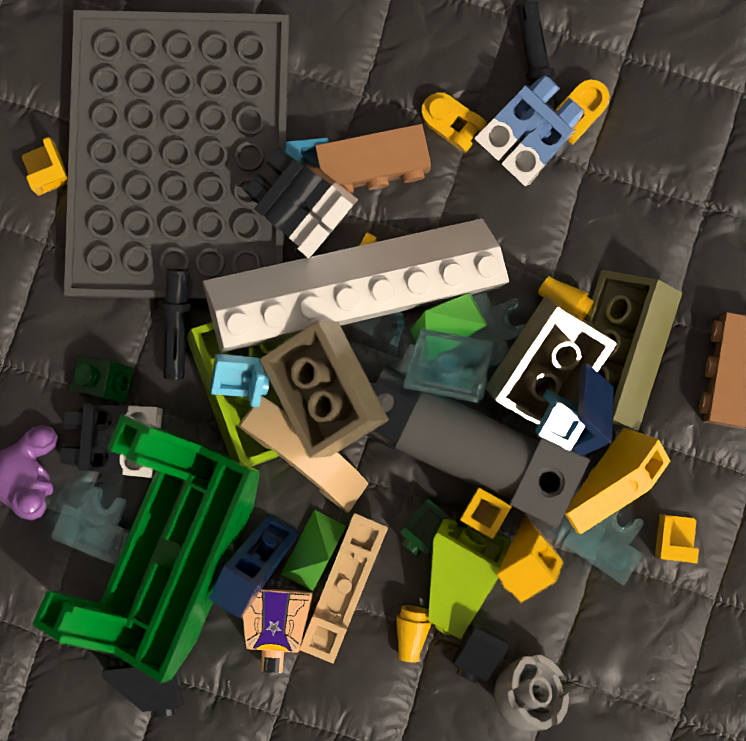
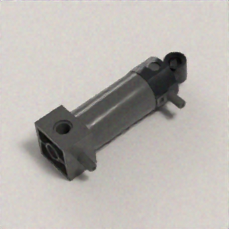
M413 344L407 346L397 369L386 365L378 381L367 378L388 421L364 436L393 450L398 449L476 488H481L487 493L505 501L506 504L512 506V509L549 527L558 528L590 461L589 459L546 438L535 439L426 386L425 382L410 375L421 353V348ZM544 472L551 475L554 482L553 488L548 493L541 490L538 482L539 477Z

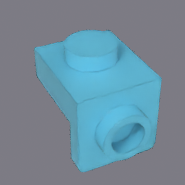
M216 354L210 381L211 394L248 397L251 407H259L261 395H266L269 387V377L263 370L260 358Z

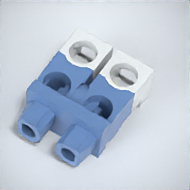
M547 75L538 79L531 87L525 85L474 138L499 161L503 160L525 135L526 138L502 163L524 186L530 185L550 159L575 133L576 129L574 126L585 112L571 98L558 111L550 106L547 102L560 87Z

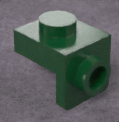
M78 355L70 391L125 402L131 386L133 368L111 361Z
M427 498L399 531L405 536L400 543L416 556L421 552L429 556L433 551L434 537L443 519H453Z

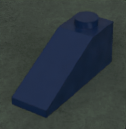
M268 514L224 566L209 600L241 619L255 601L297 538L299 532Z

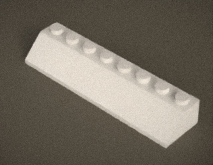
M478 219L203 281V286L220 353H225L293 337L316 321L338 322L341 326L452 300L467 293L474 295L499 289L509 282L500 245L484 220Z

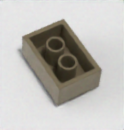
M545 296L485 388L497 402L538 425L550 405L543 396L546 390H550L577 403L579 398L580 367L588 363L598 372L617 343L601 329Z
M316 321L260 359L309 458L331 457L388 421L338 322Z

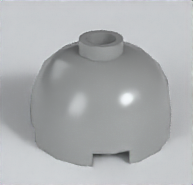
M542 655L525 656L504 667L496 680L494 690L495 703L500 715L508 724L522 731H542L559 724L567 713L569 694H563V687L559 676H563L561 670L552 660Z

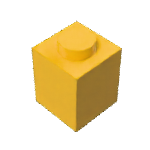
M477 488L460 521L493 539L512 506L481 488Z

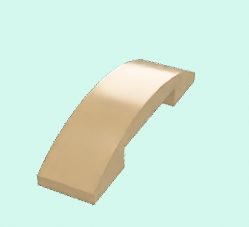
M262 396L259 407H251L238 425L262 446L272 449L320 488L319 492L345 513L350 512L368 485V482L338 452L331 457L309 458L287 413Z
M354 513L299 650L334 663L388 526Z

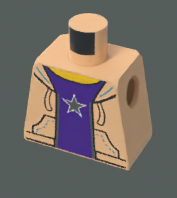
M263 588L244 613L246 649L262 650V672L282 673L284 652H299L313 592Z

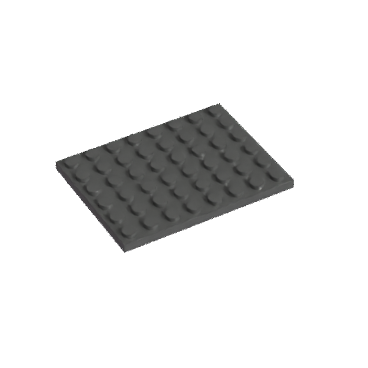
M74 10L64 296L165 299L167 269L183 268L188 269L187 300H207L203 281L283 263L284 233L272 225L264 215L262 216L254 210L257 203L252 200L244 189L258 173L272 185L280 177L279 174L265 163L277 148L281 147L286 150L289 15Z

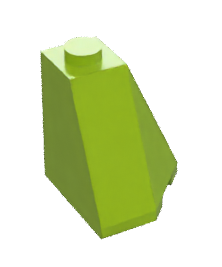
M443 519L434 537L428 621L433 623L440 632L461 639L499 578L497 573L512 541L499 533H496L494 538L491 539L469 525L467 528L457 527L458 524L455 520Z

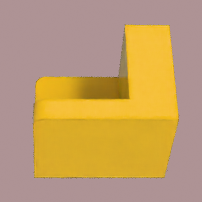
M50 137L42 139L45 146L22 156L29 174L26 178L31 190L38 196L68 184V172L55 142Z
M659 514L655 558L698 563L699 548H694L696 520L694 518Z

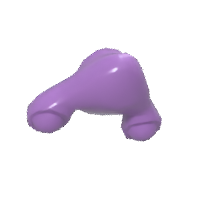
M45 425L32 427L17 443L0 451V501L11 508L20 518L28 520L40 518L45 512L46 497L53 492V485L50 483L47 471L37 462V457L49 453L56 447L58 435L52 427Z

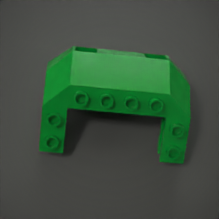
M121 414L107 449L127 456L126 459L135 464L156 470L101 601L96 602L46 590L32 626L59 643L112 653L156 681L163 683L172 680L198 640L213 604L209 597L224 566L233 557L253 510L260 471L178 434Z

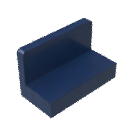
M588 363L580 367L579 398L576 403L578 405L577 418L585 427L572 447L580 456H584L612 442L614 387Z

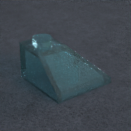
M421 328L404 381V388L479 402L484 397L491 371L493 342Z

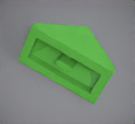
M467 293L426 310L410 329V333L417 346L421 348V353L426 362H430L488 324L471 294Z
M314 509L281 575L313 591L346 525Z

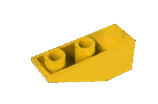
M623 427L616 439L610 443L608 450L599 463L591 470L579 491L572 497L565 511V515L576 533H584L654 486L670 463V459L659 439Z
M527 515L522 518L497 573L505 589L512 592L520 602L525 601L556 582L563 564V560L550 541Z

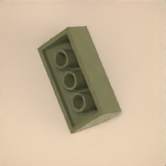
M601 270L592 298L594 303L587 313L585 320L604 331L617 343L598 370V373L614 387L612 424L639 431L682 292L659 279Z

